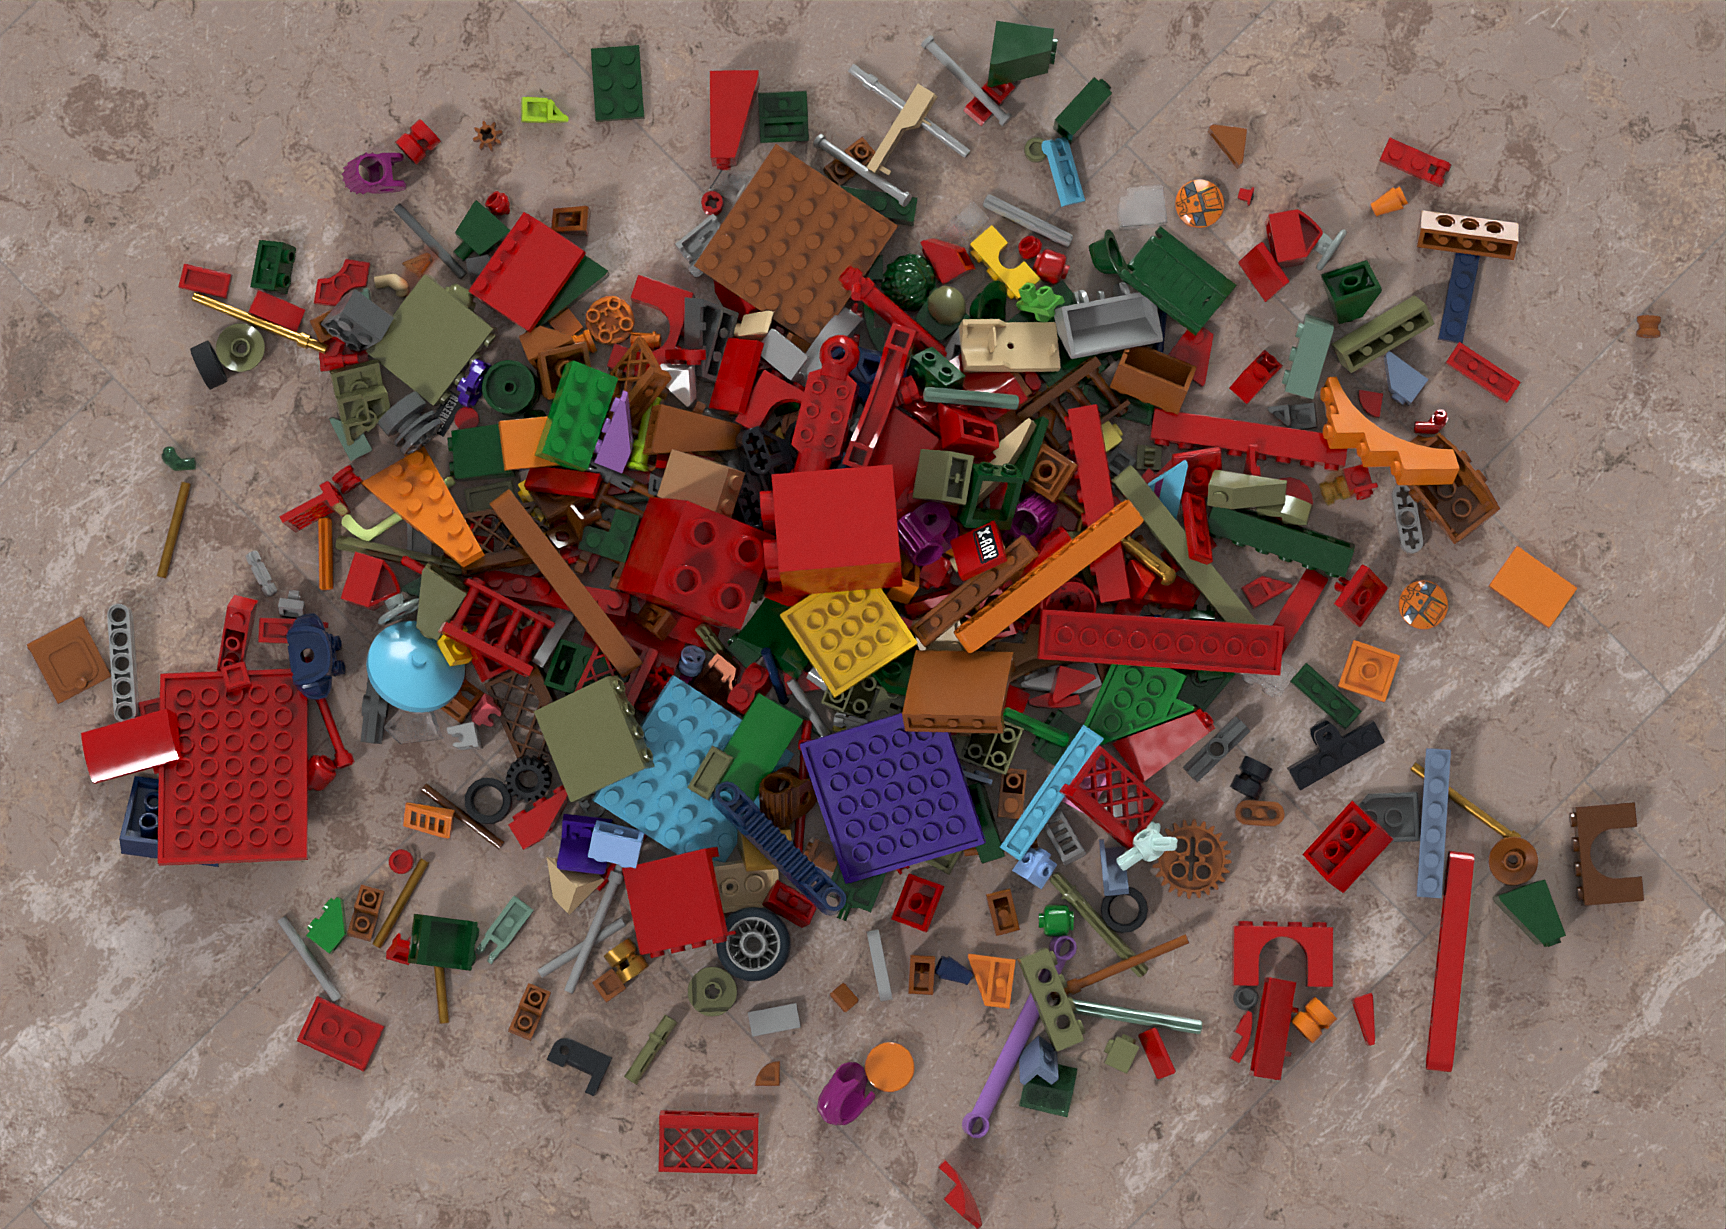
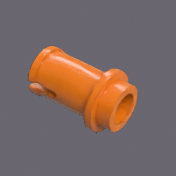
M653 331V333L631 332L630 346L639 336L645 339L652 350L661 347V334Z

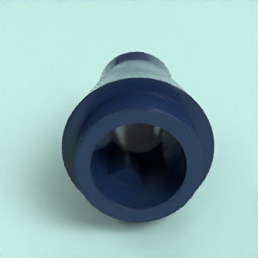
M941 956L934 974L939 975V979L968 985L973 972L950 956Z

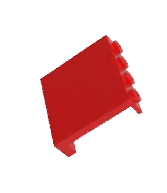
M718 847L704 848L638 864L636 868H622L640 955L650 954L651 958L665 955L664 950L671 949V954L686 951V945H691L692 949L707 946L706 941L712 940L713 944L728 941L727 936L736 934L735 931L727 932L712 858L719 857Z

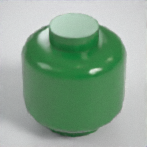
M1046 905L1044 913H1039V928H1043L1044 934L1048 937L1068 936L1069 931H1073L1074 913L1069 910L1067 905Z

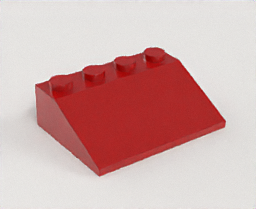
M523 212L468 292L487 307L531 333L586 252L541 221Z
M893 407L871 466L892 464L898 523L904 515L913 512L926 501L912 498L920 449L948 450L942 449L941 436L901 410Z

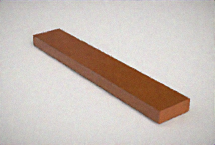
M1024 535L1020 536L1005 549L1008 561L969 578L910 627L924 647H928L1039 556Z

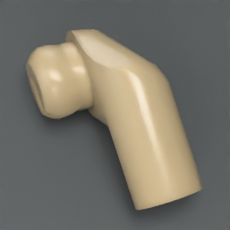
M397 274L374 277L376 289L390 286L396 291L398 297H404L409 292L407 281Z

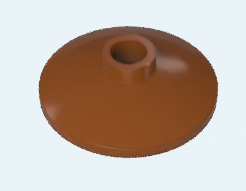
M1507 837L1498 841L1491 849L1488 861L1489 868L1498 881L1507 885H1520L1530 880L1535 874L1538 867V855L1533 845L1527 840L1520 837ZM1511 855H1515L1518 859L1516 862L1511 863L1508 858Z

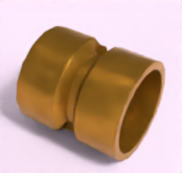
M630 938L624 940L604 955L609 965L617 968L616 975L623 984L649 967L644 957L636 954L637 947Z

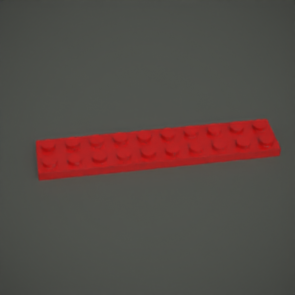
M1041 609L1037 659L1280 676L1284 626Z

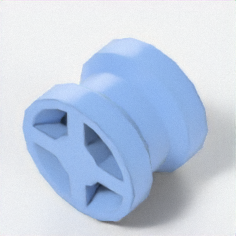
M690 645L683 648L681 659L678 663L680 672L690 677L698 676L703 669L706 657L705 652L697 646Z

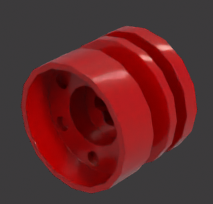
M1073 576L1038 603L1040 609L1096 613V600L1093 592L1077 576ZM1067 595L1069 601H1064V603L1062 604L1060 600L1065 599Z

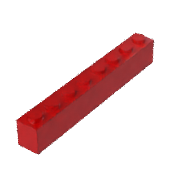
M1097 404L1068 409L1069 416L1064 417L1066 430H1071L1073 440H1069L1070 453L1076 456L1078 465L1074 477L1075 479H1080L1081 488L1077 489L1079 503H1084L1085 512L1081 513L1083 527L1091 526L1116 507ZM1120 540L1090 563L1091 575H1096L1098 584L1093 585L1096 600L1100 599L1102 605L1132 600L1122 540Z
M1154 409L1150 440L1155 441L1154 445L1169 447V443L1178 444L1179 449L1193 450V447L1203 449L1219 447L1221 451H1226L1228 456L1242 457V454H1247L1249 445L1257 444L1259 446L1258 461H1266L1267 457L1276 459L1275 462L1279 464H1290V461L1300 462L1301 467L1314 468L1315 465H1322L1324 470L1338 472L1339 468L1343 469L1346 464L1347 449H1330L1327 439L1320 432L1183 412L1175 414L1162 409Z

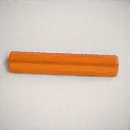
M320 518L318 520L319 588L321 590H332V520L330 518Z

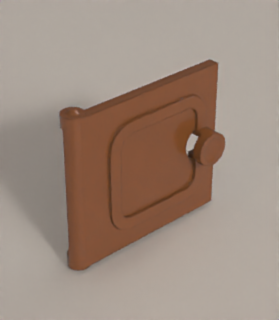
M82 616L27 644L28 650L32 653L58 704L111 677V673L85 625V619Z

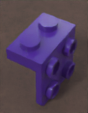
M564 814L557 868L560 870L604 874L607 861H596L594 858L588 857L596 821L612 823L613 819Z

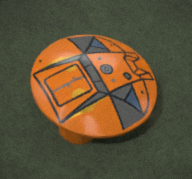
M1193 180L1181 187L1176 196L1175 207L1178 216L1187 226L1204 228L1214 224L1220 218L1224 208V199L1219 188L1213 183L1206 180Z
M1421 580L1411 583L1403 590L1399 599V612L1402 618L1410 626L1417 629H1430L1437 626L1444 619L1448 610L1446 594L1441 587L1430 581Z

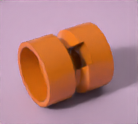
M1313 997L1305 1005V1012L1299 1011L1290 1020L1294 1027L1312 1044L1322 1035L1323 1028L1328 1029L1337 1020L1334 1014L1316 997Z

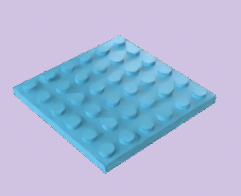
M672 675L640 724L644 732L646 746L653 754L655 767L644 769L597 791L592 800L677 855L704 848L718 847L719 857L712 858V861L726 862L737 845V828L714 806L712 798L708 801L687 787L712 745L723 751L741 719ZM786 749L772 773L787 766L794 753ZM726 791L720 792V796L724 801L732 800L730 793ZM758 794V796H757V798L755 799L754 803H755V804L757 805V807L760 809L759 794Z

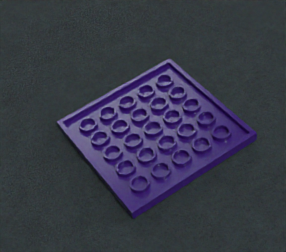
M898 713L799 744L845 884L986 843L950 732H907L904 728L902 713Z

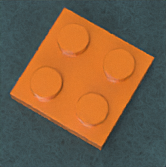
M1353 640L1337 687L1384 703L1400 655Z

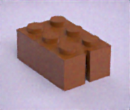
M1144 345L1126 348L1110 388L1115 389L1121 394L1135 397L1144 403L1160 407L1166 412L1178 414L1197 366Z

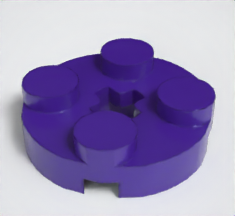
M478 359L472 362L468 377H463L457 387V391L461 392L458 397V402L461 405L470 408V404L474 406L483 395V378L488 369L492 367L491 364Z

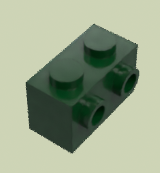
M933 347L912 356L907 370V376L911 375L915 383L923 390L925 387L961 390L966 377L964 373Z

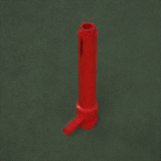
M850 265L842 272L838 281L842 283L841 287L846 291H851L852 300L863 301L890 326L895 323L919 332L914 346L920 352L933 347L946 357V347L876 288L874 282L869 277L865 278L862 275L863 272Z

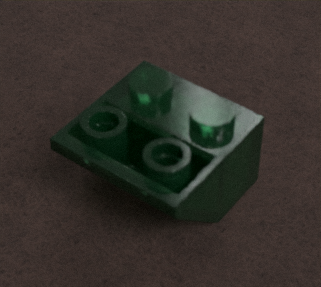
M1058 1064L1059 1079L1052 1085L1037 1074L1022 1086L1018 1106L1068 1117L1077 1068Z

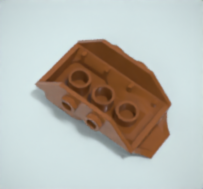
M1440 433L1434 437L1418 435L1410 441L1416 445L1454 450L1460 469L1453 484L1407 485L1410 489L1408 493L1416 503L1420 502L1424 506L1426 517L1432 523L1436 521L1453 544L1466 538L1500 510L1498 503L1485 483L1487 481L1486 477L1479 469L1474 470L1470 465L1472 461L1464 450L1460 452L1455 445Z

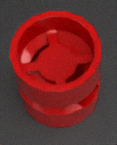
M418 119L410 127V133H404L395 143L413 163L418 165L426 157V151H432L441 143V140L421 119Z

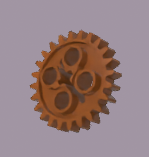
M1193 819L1191 826H1188L1186 820H1182L1181 828L1176 823H1173V832L1167 828L1164 829L1167 837L1182 839L1187 845L1183 853H1178L1175 850L1164 851L1157 858L1158 863L1152 865V868H1159L1160 870L1155 877L1163 876L1164 878L1160 885L1163 886L1168 883L1170 885L1169 893L1177 889V897L1186 892L1187 899H1190L1192 893L1195 892L1196 897L1199 899L1201 898V891H1204L1208 896L1210 895L1209 887L1218 890L1216 882H1225L1221 874L1230 872L1224 868L1225 864L1232 863L1231 860L1225 859V855L1230 854L1231 850L1223 849L1228 841H1219L1222 832L1214 835L1215 826H1211L1208 830L1205 829V821L1200 826H1197L1196 819ZM1194 837L1193 855L1198 858V862L1193 863L1192 881H1188L1189 861H1185V857L1190 855V839ZM1201 841L1210 843L1211 851L1209 854L1203 855L1199 852L1198 844ZM1177 863L1185 868V873L1180 878L1172 874V867ZM1204 865L1209 869L1207 879H1200L1197 876L1196 870L1199 866Z

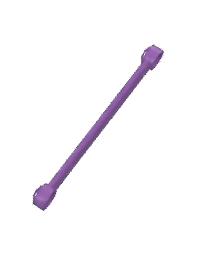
M1069 936L1053 937L1049 945L1050 951L1054 952L1058 962L1055 965L1058 975L1061 973L1066 961L1076 953V942ZM1068 940L1070 943L1069 951L1065 955L1060 956V949L1063 943ZM1046 968L1041 970L1038 976L1040 982H1046L1049 979V971ZM1031 993L972 1112L963 1118L962 1128L967 1135L973 1138H981L988 1132L989 1117L1040 1016ZM981 1117L983 1122L982 1128L977 1133L972 1134L976 1120Z

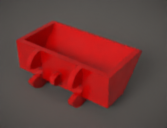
M1265 977L1249 1072L1250 1076L1281 1081L1284 1057H1291L1292 1053L1285 1051L1291 1013H1298L1299 1009L1293 1007L1296 982Z

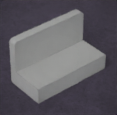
M771 329L762 341L764 347L761 357L788 379L799 383L805 376L800 370L808 361L809 356L776 329Z

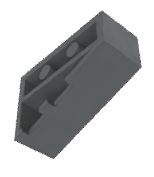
M685 297L684 349H706V360H701V365H695V376L697 380L715 383L727 339L733 338L739 313L704 299Z

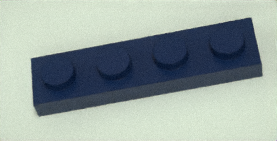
M1455 252L1437 340L1456 344L1459 342L1463 343L1480 259L1479 255Z

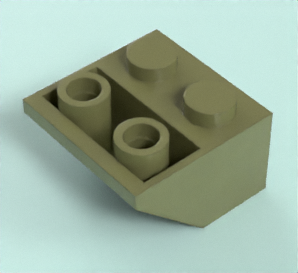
M920 449L912 498L958 507L966 505L974 456L950 451Z

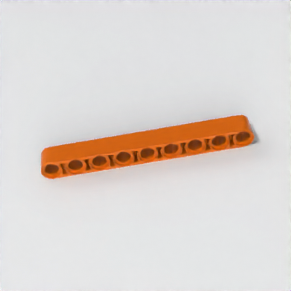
M1130 500L1121 502L962 623L954 631V635L968 653L976 651L1139 527L1144 521L1143 517Z

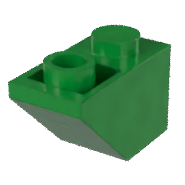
M340 897L330 898L322 908L325 912L320 919L315 917L307 927L309 933L306 936L329 954H333L347 936L344 900Z

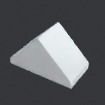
M660 364L661 369L668 371L672 377L666 387L688 407L697 398L695 365Z

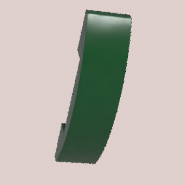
M878 255L868 274V277L874 283L883 282V255ZM864 303V316L870 340L876 351L883 352L884 328H874V311Z

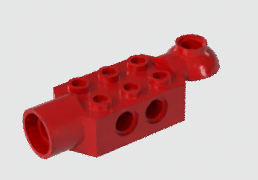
M835 335L829 337L820 348L819 359L822 368L808 374L791 443L798 451L793 473L830 470L831 463L841 460L843 457L860 389L858 384L848 375L857 366L860 358L858 345L848 336ZM836 349H844L845 356L842 359H833V352Z

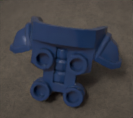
M858 346L860 351L859 362L848 375L860 387L858 397L861 404L865 406L870 394V385H873L883 352ZM838 348L833 352V359L840 360L845 356V350L842 348ZM907 367L903 375V378L907 377Z
M315 613L304 614L293 622L286 634L289 644L290 667L293 673V683L297 689L307 698L319 700L329 696L332 688V676L336 677L346 673L345 663L343 660H337L336 653L342 650V641L340 636H333V634L325 632L323 622ZM305 649H311L314 652V659L310 663H305L303 653Z

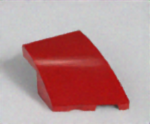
M944 1158L938 1165V1168L955 1184L943 1199L963 1218L979 1229L982 1226V1221L977 1204L962 1177Z

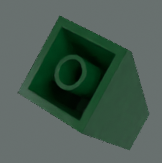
M996 21L987 86L994 87L1048 73L1049 64L1054 65L1058 42V38H1053L1054 29Z
M499 424L451 431L452 437H448L447 440L448 451L453 452V461L449 462L450 476H455L457 482L515 477L514 470H504Z
M1545 879L1492 897L1494 903L1536 945L1543 944L1544 947H1550L1561 943L1560 938L1566 936Z

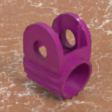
M366 152L347 163V166L343 167L344 172L341 175H343L342 181L345 182V188L348 187L350 192L353 191L356 195L367 192L383 194L405 190L406 183L404 180H393L392 166L403 161L404 156L402 153L374 154L372 152L368 154ZM359 165L367 170L369 182L360 176ZM379 166L383 167V175L381 179L379 174Z
M1037 491L1035 493L1031 492L1016 506L1011 528L1003 533V542L1010 544L1014 538L1018 539L1024 535L1035 549L1040 539L1050 533L1053 520L1058 513V505ZM1024 521L1037 527L1032 534L1021 532Z
M924 503L913 512L904 515L898 521L899 546L913 565L918 567L937 561L943 553L952 548L950 540L959 537L960 534L957 523L950 517L948 509L942 503ZM930 515H936V517H933L930 520L928 518V516Z

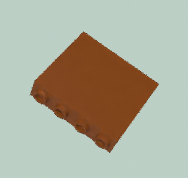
M916 650L902 711L905 731L1004 733L1003 713L1011 672H1016L1013 652L974 651L968 653L967 651Z

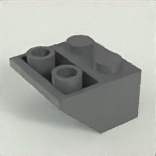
M355 289L338 302L322 321L321 325L327 329L329 334L345 342L349 349L360 353L382 340L394 318Z

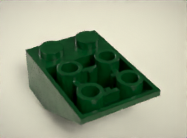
M560 638L543 685L566 694L573 693L594 649ZM605 657L594 660L592 666L596 675L609 670ZM591 670L589 671L587 678L593 676ZM617 671L613 672L615 676L618 675L623 683L628 682L630 675L623 679ZM608 673L606 675L600 676L597 678V680L599 681L607 676H611V674ZM594 679L584 682L582 688L594 683Z

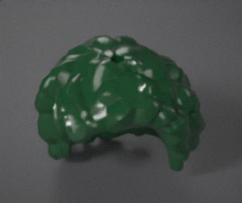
M909 253L899 256L894 262L887 265V270L883 274L885 280L881 283V290L885 291L883 294L903 311L918 310L927 301L929 291L936 286L934 269H932L926 258L918 254Z

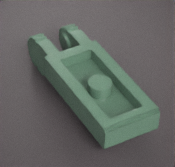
M514 895L485 933L486 937L477 947L475 953L478 955L483 953L492 940L498 945L487 960V962L492 964L502 950L507 948L531 916L534 909Z

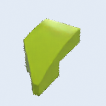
M538 97L521 98L522 123H567L569 120L568 116L564 115L556 107L552 99L548 100L547 98Z

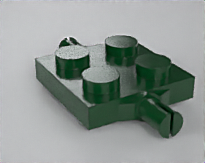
M837 863L831 879L846 895V904L840 910L837 918L841 919L844 911H846L842 920L847 921L851 908H860L871 913L886 873L845 884L839 863Z

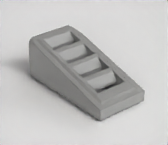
M1060 809L1053 813L1045 824L1044 829L1062 862L1067 866L1084 857L1086 852L1063 810ZM1061 819L1064 822L1053 829L1049 828L1050 825ZM1067 828L1068 832L1057 838L1054 837L1055 834ZM1072 837L1073 840L1062 847L1059 846V843ZM1077 846L1078 849L1064 855V852Z

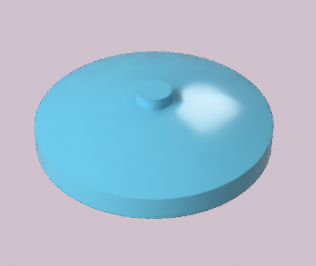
M417 621L398 622L382 630L376 636L369 649L366 667L373 688L385 701L405 711L422 713L444 707L454 699L461 688L465 676V664L449 666L436 643L437 641L426 638L416 628Z

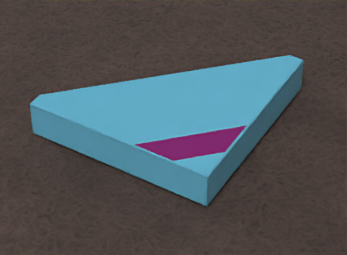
M1186 459L1148 483V486L1175 519H1177L1188 468Z

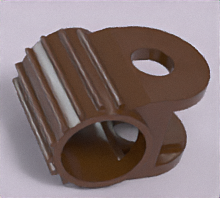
M784 766L774 773L767 775L759 783L760 811L765 814L768 820L772 821L775 827L791 825L795 819L807 814L817 801L811 779H798L797 771L790 766ZM786 780L783 789L779 790L780 784ZM807 792L806 799L800 803L802 795Z

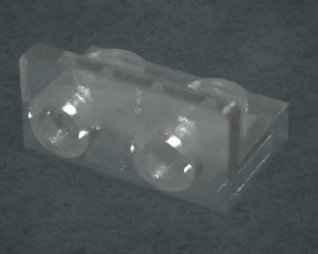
M1282 661L1280 676L1241 673V678L1251 685H1254L1256 682L1263 687L1262 691L1275 698L1276 695L1279 697L1283 695L1297 669Z

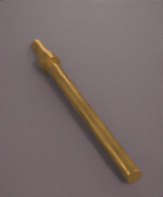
M195 292L193 294L192 301L294 341L297 343V346L304 349L311 348L324 354L328 351L329 345L312 339V336L304 332L301 334L200 293Z
M1415 762L1410 770L1424 780L1425 768ZM1449 786V799L1503 838L1521 837L1515 830L1510 831Z

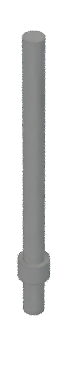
M855 64L848 70L849 73L863 82L862 85L869 91H875L900 111L906 104L905 101L880 84L878 78L871 73L868 75ZM925 117L924 120L931 123L932 126L922 122L921 126L962 157L965 158L969 154L970 150Z
M616 864L614 871L611 870L608 880L610 881L564 990L572 994L577 986L617 887L623 882L622 868L624 867Z

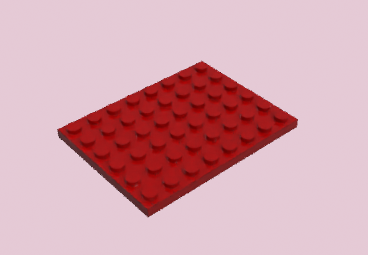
M291 669L247 670L252 686L229 693L226 690L222 671L160 674V710L169 709L177 714L181 760L159 766V866L308 860V698L294 685Z

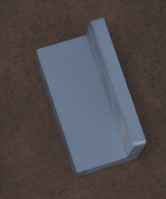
M1099 839L1104 896L1129 894L1127 870L1123 871L1116 861L1118 857L1125 853L1124 846L1105 848L1104 839Z
M1040 1036L1027 1045L1019 1056L1020 1083L1025 1085L1037 1074L1051 1085L1059 1079L1057 1052L1053 1050L1049 1042Z

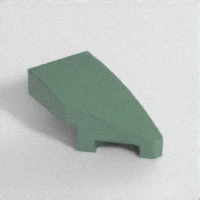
M336 417L329 418L350 461L372 451L364 433L356 438L352 445L348 446L341 420Z

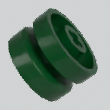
M505 360L497 362L488 369L483 378L482 391L485 400L490 407L503 415L511 417L525 415L526 411L532 410L539 401L540 387L537 376L531 369L518 361ZM513 384V385H514L513 391L508 392V390L511 389V388H510V385Z

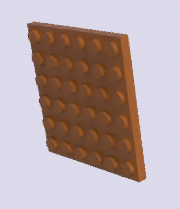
M775 144L694 267L761 312L773 311V320L812 345L834 315L840 313L851 297V291H846L841 287L842 283L838 281L839 276L850 265L863 272L862 275L865 276L898 225Z

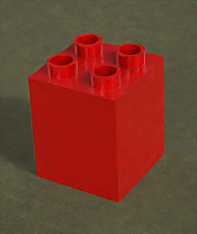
M892 464L772 474L773 490L760 491V508L764 532L769 534L776 533V539L763 540L764 560L768 582L781 581L784 596L903 586Z
M650 497L616 589L683 616L705 622L706 624L741 630L765 566L763 540L775 539V536L687 500Z

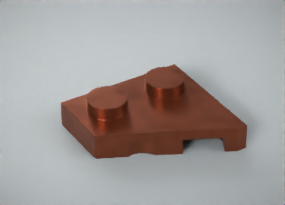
M720 649L691 684V687L731 712L727 699L730 691L736 686L739 664Z

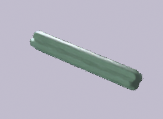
M925 387L923 392V398L926 402L1016 410L1019 405V397L1012 394Z

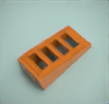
M406 802L403 826L450 839L455 810ZM412 811L417 812L416 821L411 820ZM421 814L426 815L425 822H421ZM431 817L435 818L434 824L430 823ZM440 820H444V825H439Z

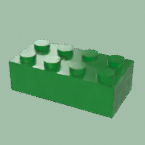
M574 360L567 363L564 367L535 456L574 471H586L618 378Z

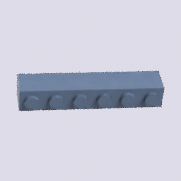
M1426 748L1417 897L1442 898L1451 750Z

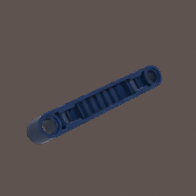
M728 781L719 784L712 796L714 806L823 914L832 916L839 913L846 904V895L843 890L825 872L816 867L813 862H810L808 857L803 855L801 850L796 848L794 843L789 841L786 835L782 834L779 828L775 827L772 821L766 818L764 813H761L757 805L737 785ZM726 791L730 793L732 800L724 801L720 796V792ZM827 896L835 897L838 902L837 906H830L826 900Z

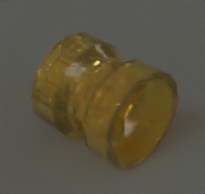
M1343 475L1335 477L1331 482L1324 481L1319 483L1321 495L1327 506L1334 504L1338 499L1345 500L1351 497Z

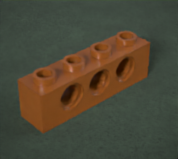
M1421 210L1417 229V247L1514 260L1518 245V223Z

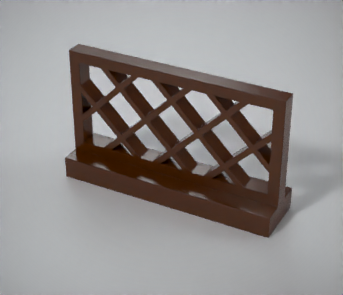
M534 501L521 503L524 509H529L527 511L529 515L537 507ZM493 509L462 514L465 520L475 524L472 529L473 534H475L479 527L490 534L483 545L479 543L482 551L484 550L487 553L464 568L461 566L463 576L534 563L522 547H516L510 543L514 538L512 534L507 540L496 534L503 522ZM488 516H494L500 520L493 531L482 525V522ZM531 516L540 529L543 528L548 531L554 528V522L549 524V527L545 525L547 521L545 517L540 522ZM493 537L504 543L502 548L496 552L486 548Z
M530 661L528 664L534 668L530 676H528L529 682L526 688L514 684L518 675L514 671L508 672L484 685L489 696L493 698L494 703L501 709L499 719L516 757L524 758L528 748L539 753L538 760L542 758L543 754L548 756L543 759L544 764L553 761L550 753L544 751L547 744L545 738L540 749L528 745L533 732L543 736L541 731L534 729L537 722L536 716L534 715L530 727L518 722L523 710L534 714L535 710L524 707L528 694L537 696L539 700L537 710L558 699L552 688L543 685L547 676L544 668ZM512 677L511 682L505 681ZM500 682L508 685L505 698L496 696L492 686ZM513 687L525 692L520 705L508 700ZM507 704L519 708L514 721L507 719L504 714ZM517 726L529 730L525 743L516 741L514 737Z

